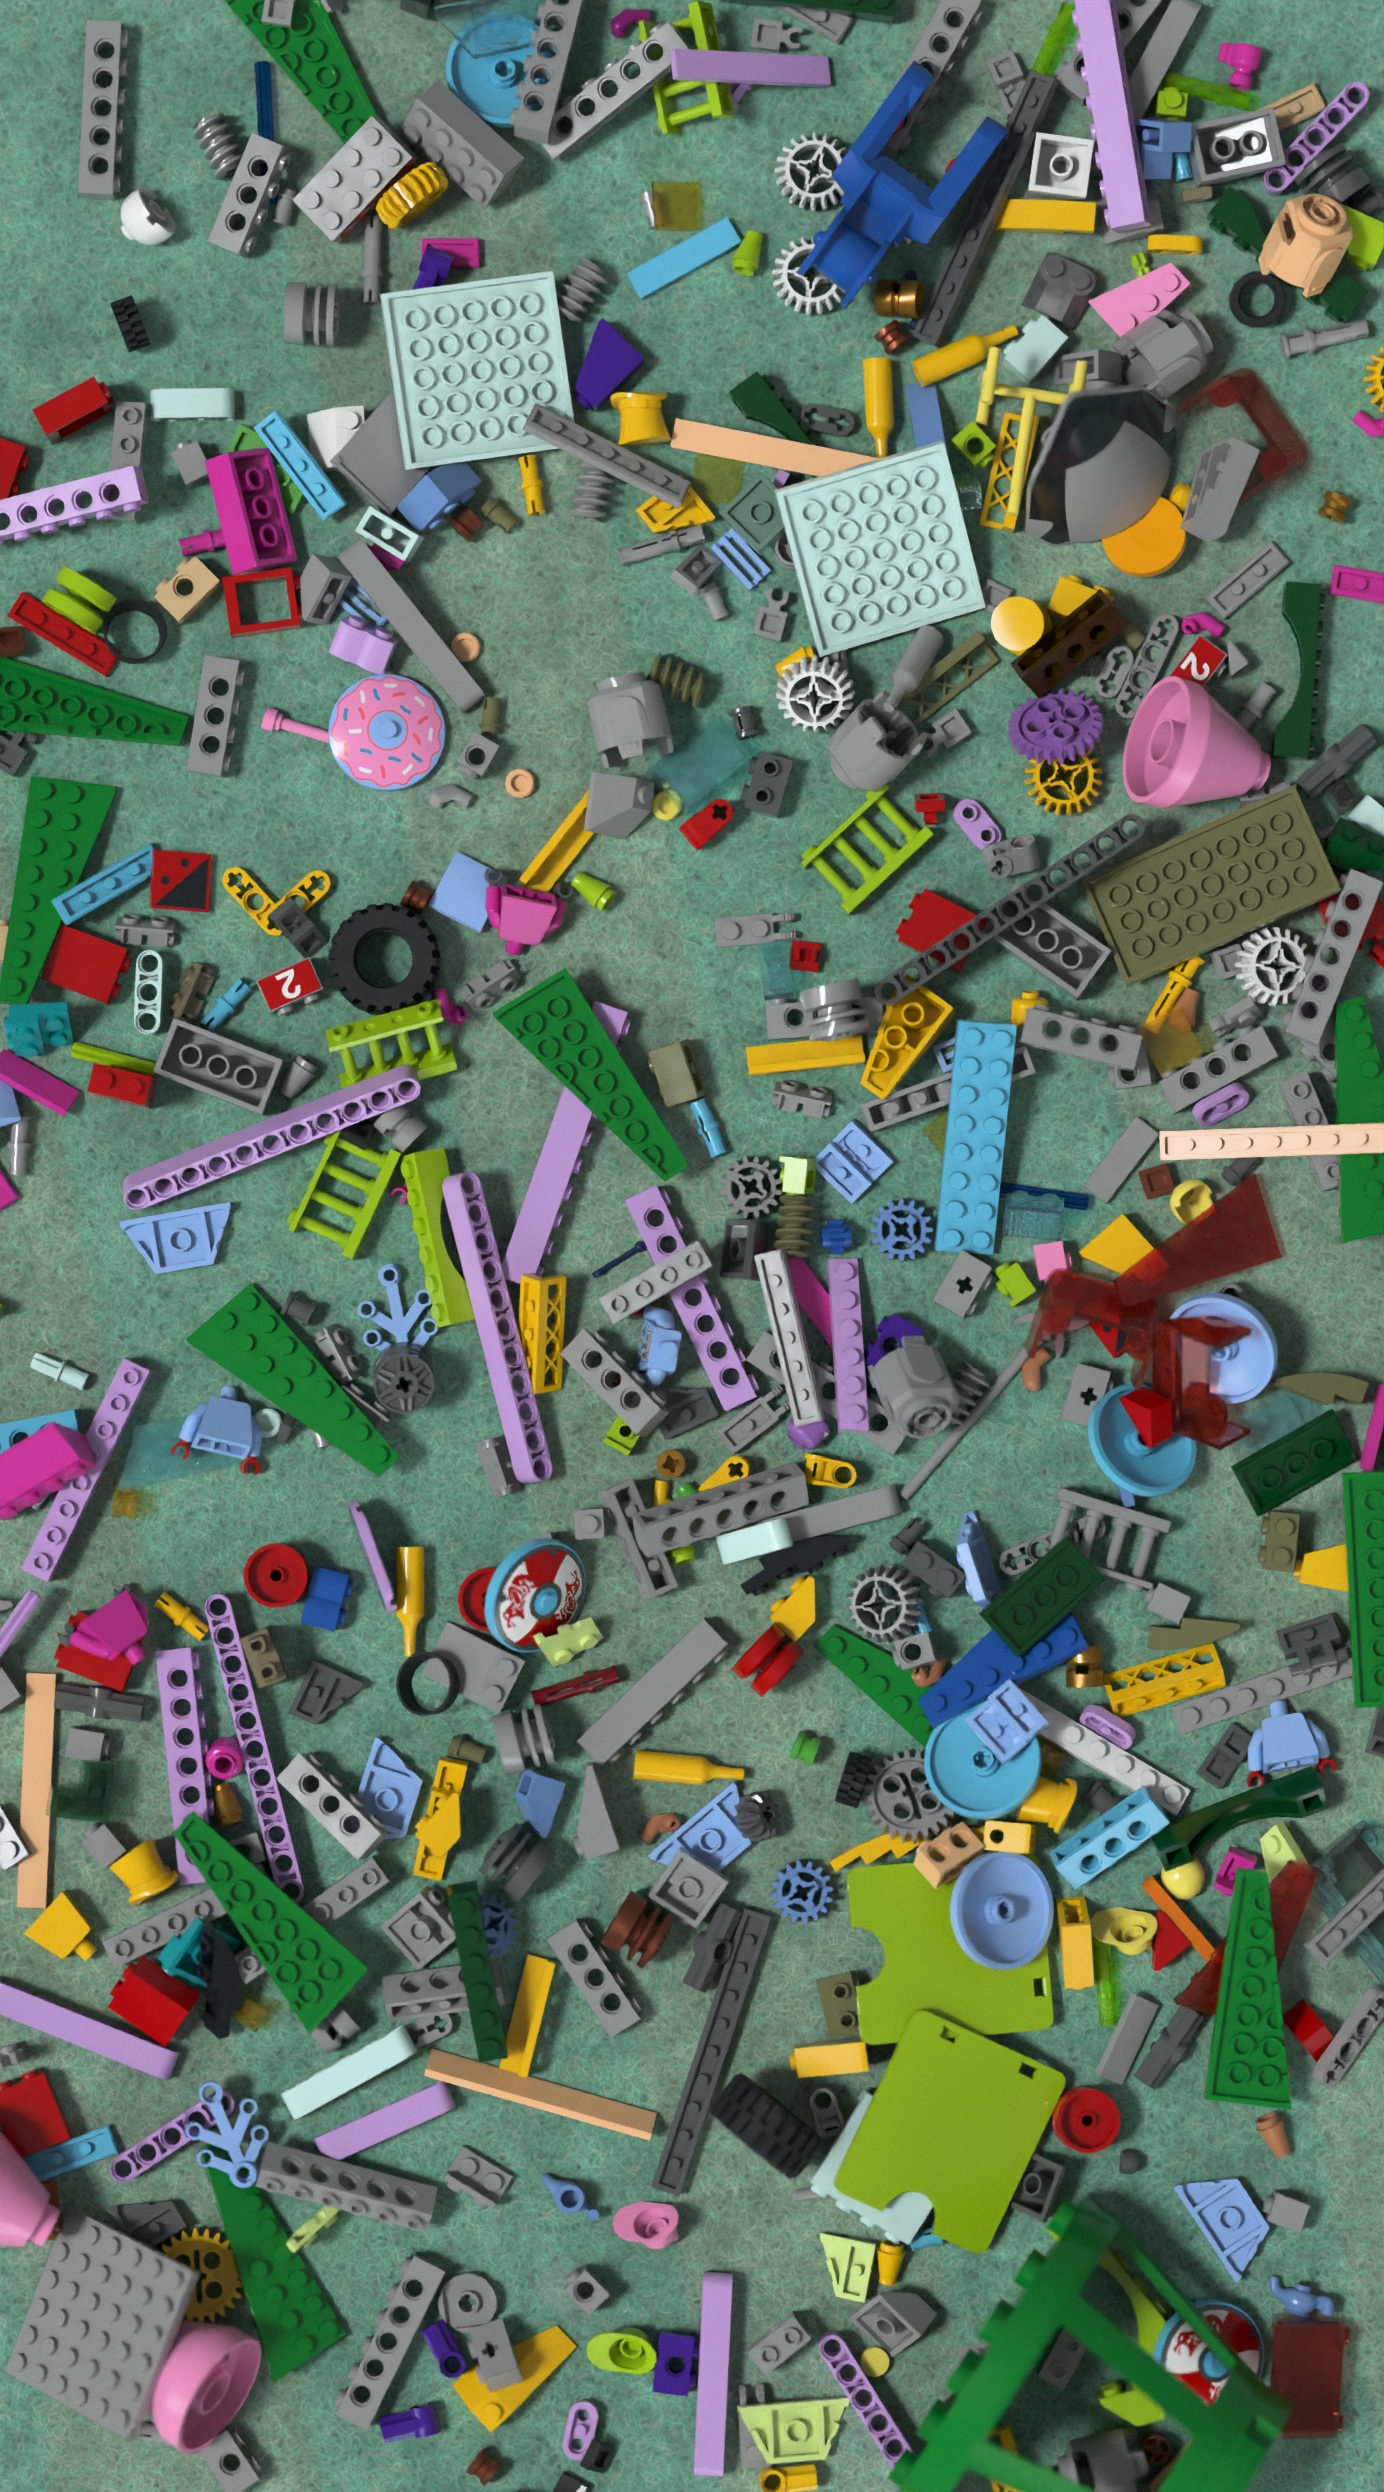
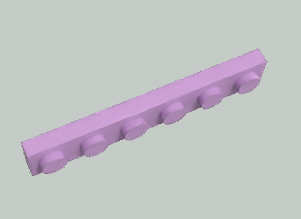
M828 1259L827 1272L838 1432H867L869 1430L858 1259Z

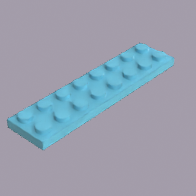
M957 1019L934 1243L935 1251L960 1252L963 1250L967 1253L993 1255L1017 1029L1015 1023Z

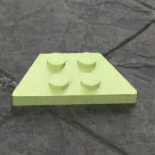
M830 2397L737 2405V2410L766 2463L776 2464L821 2460L827 2457L831 2447V2440L840 2426L839 2420L844 2408L849 2405L848 2397Z

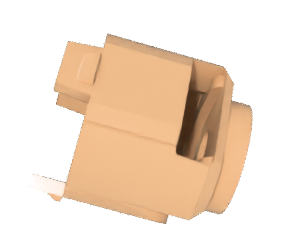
M1308 194L1287 200L1263 244V250L1258 259L1262 275H1268L1271 270L1282 280L1305 288L1302 293L1305 298L1320 294L1327 282H1330L1353 238L1352 226L1342 206L1330 197L1321 194Z

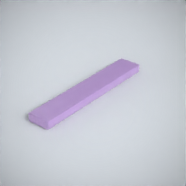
M678 48L670 51L673 80L827 88L831 85L828 57Z

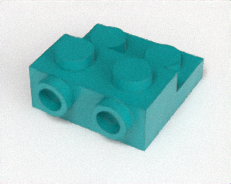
M68 1002L9 1005V1017H4L5 1035L7 1034L8 1050H15L16 1056L34 1057L36 1055H45V1045L62 1046L74 1043V1030Z
M198 1917L194 1918L182 1937L175 1934L172 1936L158 1956V1959L163 1964L161 1966L162 1970L170 1976L176 1977L178 1974L192 1986L196 1987L197 1984L207 1987V1984L198 1977L197 1965L200 1959L199 1940L202 1935V1925L208 1924L221 1935L233 1954L242 1941L237 1935Z

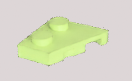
M591 1617L574 1624L558 1627L557 1631L559 1634L547 1638L542 1633L533 1636L554 1668L569 1662L573 1656L583 1650L594 1647L598 1641L604 1638Z
M1284 1822L1273 1826L1260 1839L1273 1902L1283 1900L1313 1872Z
M324 2206L289 2236L286 2245L293 2253L301 2246L307 2247L317 2238L316 2232L323 2225L328 2228L340 2217L337 2214L340 2209Z
M822 2232L820 2240L821 2243L823 2242L827 2257L826 2262L833 2279L832 2284L836 2297L865 2303L877 2244Z

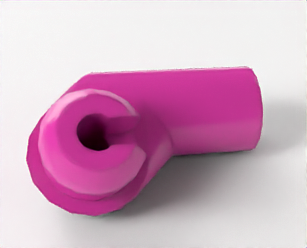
M1360 410L1352 419L1370 437L1384 436V418L1372 419L1364 411Z
M1206 612L1186 616L1181 625L1182 631L1185 634L1191 635L1206 630L1216 638L1219 637L1226 627Z
M446 988L432 991L434 1000L438 999L444 1020L452 1024H462L466 1021L468 1017L467 1010L449 1001Z

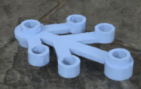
M386 1264L380 1268L378 1279L382 1285L386 1286L392 1319L375 1309L374 1304L370 1301L361 1302L358 1306V1313L361 1317L371 1319L395 1335L397 1343H409L407 1333L424 1308L431 1304L430 1294L427 1290L418 1291L415 1295V1302L404 1317L398 1283L402 1278L401 1270L394 1264ZM387 1270L395 1272V1278L392 1281H387L384 1278V1273ZM421 1293L429 1295L428 1303L421 1304L418 1297ZM365 1304H369L372 1307V1312L369 1315H363L361 1312V1308ZM432 1318L422 1321L420 1326L421 1332L412 1342V1344L417 1345L421 1349L430 1336L438 1331L436 1322ZM428 1321L435 1324V1329L431 1333L424 1330V1325ZM371 1329L364 1333L363 1341L369 1347H376L382 1351L391 1345L381 1339L380 1333L376 1330ZM369 1333L377 1335L378 1340L376 1343H368L367 1335Z
M212 2080L205 2081L200 2085L198 2095L204 2104L210 2106L221 2135L202 2128L201 2124L196 2121H191L185 2126V2134L190 2140L199 2139L227 2150L233 2162L214 2156L213 2152L208 2148L198 2150L196 2160L202 2167L210 2166L229 2173L234 2185L241 2188L250 2187L256 2182L259 2174L255 2160L262 2143L269 2136L268 2130L264 2125H254L250 2130L252 2140L243 2157L239 2145L251 2116L257 2111V2103L250 2097L243 2098L240 2101V2113L232 2130L220 2102L223 2097L221 2086ZM206 2088H215V2094L212 2097L205 2096ZM246 2102L253 2103V2109L249 2112L243 2110V2105ZM192 2126L199 2127V2133L195 2136L189 2134V2129ZM257 2129L265 2131L264 2136L260 2139L254 2137V2132ZM209 2153L210 2160L208 2162H201V2154ZM243 2167L249 2170L246 2177L238 2175V2171Z

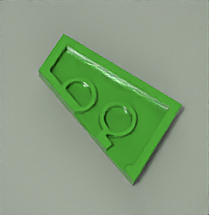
M241 423L237 428L228 451L268 448L253 428ZM271 452L284 506L292 515H295L304 495Z

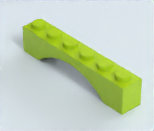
M443 1147L402 1156L401 1173L406 1181L408 1190L407 1201L412 1209L414 1219L413 1230L418 1237L420 1247L419 1258L425 1270V1286L430 1294L432 1303L431 1314L436 1322V1327L440 1328L473 1321L475 1316L466 1281L455 1269L446 1251L441 1231L442 1184L444 1179L450 1175L445 1149Z
M1047 2229V2231L1057 2242L1060 2237ZM1107 2248L1097 2264L1106 2269L1128 2294L1135 2311L1138 2326V2343L1153 2356L1159 2334L1167 2323L1163 2317L1167 2312L1156 2299L1151 2302L1144 2294L1148 2290L1138 2276L1133 2279L1126 2271L1130 2266L1119 2253L1114 2256Z

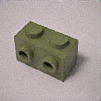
M689 1039L648 1052L650 1056L648 1058V1065L651 1072L656 1075L659 1084L657 1092L660 1100L665 1102L666 1108L706 1095Z
M1268 1511L1267 1517H1262L1261 1534H1265L1264 1546H1259L1258 1563H1262V1569L1294 1573L1300 1514Z
M849 1971L816 1979L830 2039L858 2033L859 2023L855 1987L860 1986L858 1977L852 1978Z

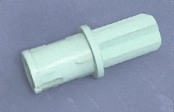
M36 1353L31 1361L30 1367L55 1378V1382L60 1380L81 1391L89 1377V1373L66 1365V1361L59 1362L41 1353Z

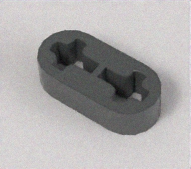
M808 404L800 413V421L811 432L845 437L854 428L853 416L843 409L819 404ZM811 410H816L817 416L826 418L825 422L817 420L814 425L808 424L809 419L804 418L805 414H810ZM840 416H844L845 422L849 423V427H844L842 431H838L837 425L828 423V420H839Z

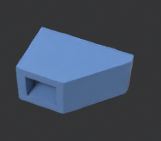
M526 1768L522 1772L514 1796L528 1830L540 1837L547 1838L549 1831L554 1825V1816L558 1805L563 1800L566 1783L549 1775Z

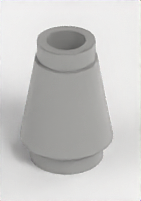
M298 1054L296 1059L292 1058L278 1090L285 1096L293 1099L316 1076L315 1071L318 1066L310 1059Z

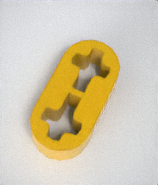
M1150 235L1147 239V252L1154 254L1200 255L1202 254L1203 239L1197 236Z

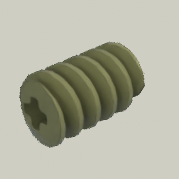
M658 653L650 667L646 681L649 679L660 684L662 694L671 689L672 699H675L681 693V702L684 704L692 698V707L697 708L709 683V680L707 682L704 681V672L701 671L696 677H693L694 667H690L684 673L682 662L673 668L672 658L669 657L664 663H661L662 654Z
M795 1195L780 1196L779 1201L785 1206L779 1207L778 1213L784 1217L777 1219L776 1224L782 1228L776 1230L775 1236L781 1240L775 1241L773 1246L777 1250L785 1249L787 1258H804L810 1255V1253L802 1250L803 1246L811 1245L810 1241L803 1238L804 1235L812 1234L813 1230L805 1227V1224L814 1222L813 1218L806 1215L807 1212H812L816 1209L808 1204V1201L811 1200L809 1198Z

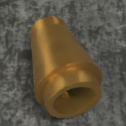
M230 1783L214 1786L216 1822H219L220 1828L243 1822L242 1815L244 1812Z

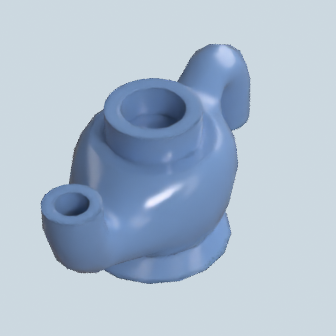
M549 2173L542 2174V2182L550 2189L557 2207L562 2212L572 2214L583 2211L591 2221H596L599 2218L598 2210L587 2203L586 2194L579 2185L570 2181L555 2180Z
M1270 2276V2290L1286 2306L1283 2311L1310 2318L1309 2313L1315 2309H1320L1321 2314L1333 2316L1335 2306L1334 2301L1330 2297L1316 2296L1311 2293L1312 2287L1295 2283L1294 2288L1284 2289L1280 2286V2278Z

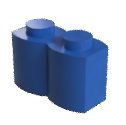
M315 1565L301 1623L335 1631L337 1625H343L346 1609L341 1608L344 1597L350 1598L354 1582L348 1580L350 1573Z

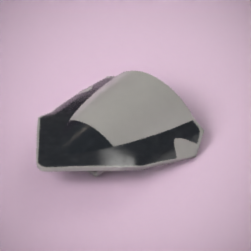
M1141 385L1079 390L1070 393L1064 399L1054 424L1043 433L1041 438L1044 448L1027 486L1025 533L1051 547H1058L1068 543L1101 540L1117 534L1137 522L1151 509L1166 486L1170 474L1171 460L1178 446L1175 410Z

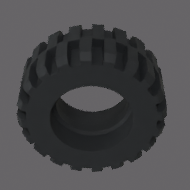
M392 903L367 905V908L358 909L351 913L352 916L347 920L344 919L339 925V930L336 934L334 933L331 940L332 945L328 957L331 976L343 997L357 1009L375 1016L424 1002L426 996L433 991L436 980L439 978L441 953L436 937L424 919L410 911V909L403 906H395ZM378 933H392L401 937L409 945L412 952V967L409 974L402 982L391 987H378L369 983L361 975L358 968V953L362 944L368 938Z
M743 2073L735 2075L711 2104L710 2113L716 2120L761 2158L790 2179L798 2177L822 2147L823 2139L813 2129Z

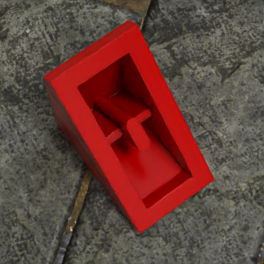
M1145 1387L1136 1389L1119 1398L1148 1449L1173 1437L1172 1400Z
M1156 1910L1155 1918L1158 1926L1153 1938L1151 1968L1154 1971H1160L1191 1943L1162 1910Z
M1302 1999L1283 2014L1282 2018L1286 2026L1317 2063L1334 2037Z

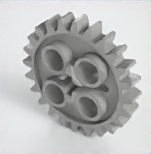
M905 1750L904 1758H900L894 1752V1761L892 1762L885 1757L882 1758L884 1767L881 1768L874 1765V1772L877 1776L868 1775L867 1781L871 1785L864 1786V1793L868 1796L863 1797L865 1805H870L866 1808V1815H874L871 1819L872 1826L881 1823L879 1827L880 1834L889 1830L890 1840H893L897 1834L901 1835V1843H905L907 1836H911L914 1844L917 1843L918 1836L922 1835L924 1840H928L929 1832L939 1836L938 1826L947 1828L948 1821L946 1818L954 1819L955 1816L954 1812L948 1809L936 1797L927 1779L923 1783H916L912 1780L916 1775H924L926 1777L924 1759L921 1758L920 1750H917L914 1757H910L909 1751ZM901 1774H904L907 1778L910 1792L916 1799V1807L922 1817L921 1819L916 1818L909 1796H906V1787L900 1777ZM894 1784L899 1787V1790L890 1793L885 1790V1787ZM926 1801H934L937 1803V1806L933 1809H926L922 1804ZM905 1810L909 1813V1816L900 1819L895 1816V1813Z

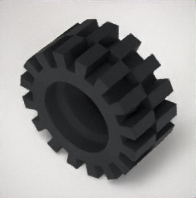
M132 295L110 303L129 353L151 345Z
M849 1752L835 1802L858 1808L870 1770L871 1757Z

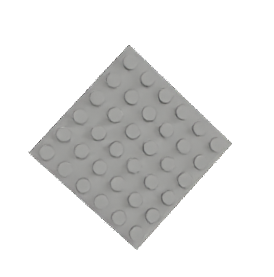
M68 2206L60 2232H58L5 2372L123 2438L135 2441L198 2279L199 2272L75 2207Z

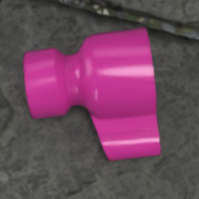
M1221 43L1218 61L1235 68L1234 73L1230 75L1229 86L1241 90H1251L1253 83L1251 74L1259 69L1263 49L1245 43Z

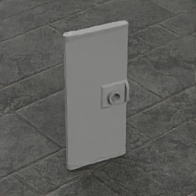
M394 390L388 394L342 449L330 460L333 467L343 473L388 516L432 467L405 470Z

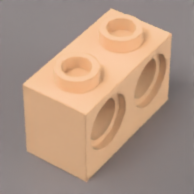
M962 1821L954 1827L948 1826L932 1841L928 1839L921 1843L916 1850L917 1855L913 1865L935 1889H938L960 1875L972 1860L982 1855L985 1846Z

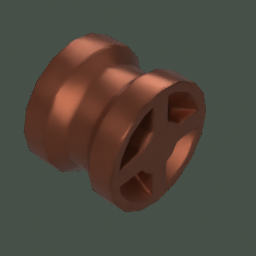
M897 319L887 324L874 336L877 342H881L884 345V351L888 356L911 339L908 333L902 332Z
M466 506L460 509V515L457 518L451 519L448 523L469 543L474 538L473 534L485 526L483 521Z
M412 880L400 902V906L410 907L414 909L415 914L421 916L434 891L430 888L423 889L419 886L418 882Z
M1150 2432L1143 2436L1140 2441L1141 2452L1143 2451L1147 2462L1157 2465L1168 2459L1171 2448L1163 2434Z
M483 2448L469 2465L466 2473L470 2476H477L480 2483L486 2486L498 2471L502 2462L498 2459H492L488 2451Z

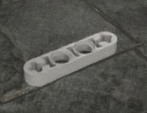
M1163 614L1158 616L1149 630L1115 702V712L1122 719L1130 720L1135 717L1141 702L1150 691L1179 629L1178 622L1172 615ZM1166 620L1171 622L1170 628L1173 629V632H1167L1162 640L1168 642L1167 647L1159 641L1150 640L1152 635L1158 638L1161 628L1157 625L1158 623L1163 624ZM1150 646L1157 647L1161 652V658L1156 662L1148 661L1144 654L1146 648ZM1138 672L1146 674L1149 680L1148 685L1144 688L1134 686L1132 683L1134 674ZM1127 687L1134 693L1143 694L1142 699L1138 696L1135 697L1132 705L1136 710L1135 712L1130 710L1128 714L1122 712L1124 707L1120 705V702H1126L1131 694L1125 692Z
M1087 1515L1068 1524L1067 1531L1072 1533L1073 1543L1077 1548L1080 1547L1081 1542L1079 1543L1078 1534L1073 1526L1078 1524L1079 1530L1085 1528L1089 1517ZM1103 1520L1099 1521L1100 1527L1097 1528L1094 1541L1101 1538L1105 1533L1106 1527ZM1055 1529L1003 1551L998 1560L1000 1569L1009 1575H1015L1027 1570L1038 1560L1030 1554L1032 1544L1042 1542L1048 1551ZM1025 1547L1026 1556L1031 1561V1564L1025 1565V1560H1021L1016 1563L1017 1568L1015 1570L1004 1566L1003 1562L1007 1561L1006 1555L1010 1553L1013 1557L1022 1555L1019 1549Z
M1373 1985L1368 1988L1316 2063L1313 2076L1325 2087H1333L1340 2081L1384 2017V1988L1382 1986ZM1365 2018L1364 2025L1357 2030L1359 2022ZM1349 2042L1347 2050L1340 2054L1342 2047Z

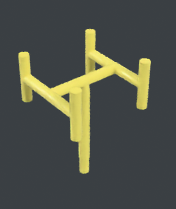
M990 347L986 371L983 372L976 424L979 427H987L990 404H993L994 394L1024 399L1007 514L1018 516L1025 482L1036 401L1062 405L1064 399L1070 393L1084 390L1088 363L1085 361L1076 362L1073 384L1069 385L1068 394L996 383L1001 349Z

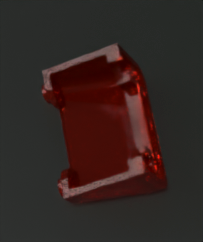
M1272 2314L1271 2328L1274 2329L1273 2338L1276 2339H1272L1273 2353L1270 2388L1294 2403L1293 2409L1277 2439L1336 2438L1337 2433H1342L1343 2415H1339L1343 2350L1344 2344H1349L1350 2328L1345 2327L1344 2320L1339 2318L1312 2316L1306 2318L1298 2315Z

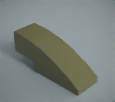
M1313 1372L1275 1377L1271 1379L1270 1384L1319 1405H1331L1334 1398L1349 1405H1360L1369 1382L1336 1373Z
M1182 1617L1178 1628L1149 1625L1147 1649L1177 1650L1205 1645L1239 1630L1240 1623Z

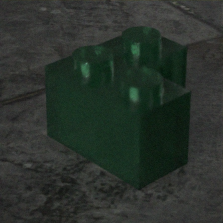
M82 1760L78 1789L49 1786L46 1816L108 1823L115 1765Z

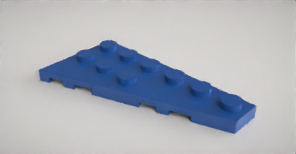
M1071 1611L1019 1658L991 1630L919 1699V1702L930 1725L934 1728L987 1701V1697L1007 1680L1010 1679L1017 1686L1088 1650L1089 1647Z

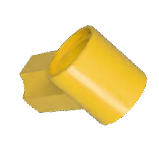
M815 2463L764 2467L758 2475L761 2490L763 2492L817 2490ZM768 2475H778L780 2477L778 2485L775 2487L766 2486L764 2481Z

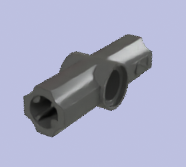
M1360 723L1338 744L1334 743L1316 759L1317 762L1298 777L1295 781L1296 785L1305 796L1312 800L1333 780L1337 781L1345 772L1355 765L1354 762L1370 750L1377 741L1371 732Z
M58 1683L54 1700V1708L60 1710L81 1712L85 1716L108 1720L115 1718L141 1723L145 1705V1698L141 1696L115 1693V1690L99 1689V1687L95 1686L86 1688Z
M718 1904L707 1930L700 1932L694 1939L693 1951L695 1956L682 1983L706 1993L718 1965L724 1964L731 1955L732 1946L729 1941L742 1915L741 1912L725 1904Z
M1183 2003L1167 2027L1161 2029L1159 2032L1161 2035L1158 2040L1152 2042L1150 2052L1134 2076L1155 2090L1171 2066L1176 2065L1189 2045L1188 2041L1203 2021L1204 2016Z

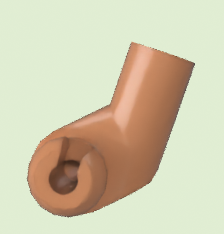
M1042 1347L1022 1365V1382L1031 1392H1036L1041 1388L1040 1368L1051 1359V1356Z
M938 1654L940 1658L939 1663L930 1665V1668L927 1670L923 1667H920L919 1670L917 1668L914 1669L911 1675L914 1684L925 1688L938 1682L943 1676L947 1658L942 1654Z
M673 1813L655 1814L650 1818L638 1838L651 1845L658 1833L676 1831L680 1827V1819Z

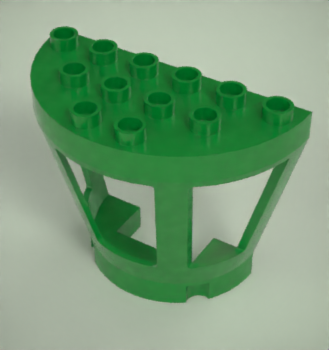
M1087 2196L1080 2207L1065 2199L1047 2227L1048 2230L1060 2237L1048 2257L1033 2249L1012 2281L1025 2290L1020 2301L1015 2307L1001 2299L977 2335L978 2338L989 2344L990 2348L984 2357L970 2348L944 2388L958 2396L953 2406H949L938 2398L915 2434L929 2442L923 2453L919 2457L906 2448L887 2479L900 2487L898 2492H952L966 2469L974 2470L1019 2492H1097L987 2441L988 2434L1057 2326L1061 2325L1191 2434V2440L1158 2492H1245L1286 2423L1294 2403L1260 2380L1115 2214ZM1112 2239L1115 2240L1229 2370L1230 2374L1213 2403H1207L1080 2295L1081 2288Z

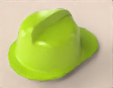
M628 2327L620 2330L618 2333H600L589 2341L586 2348L587 2357L591 2363L607 2371L641 2375L651 2371L657 2361L652 2340L642 2330Z

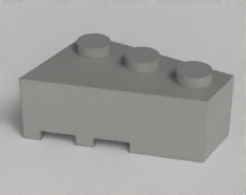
M1230 436L1201 451L1180 529L1207 542L1224 536L1228 531L1230 520L1260 450Z

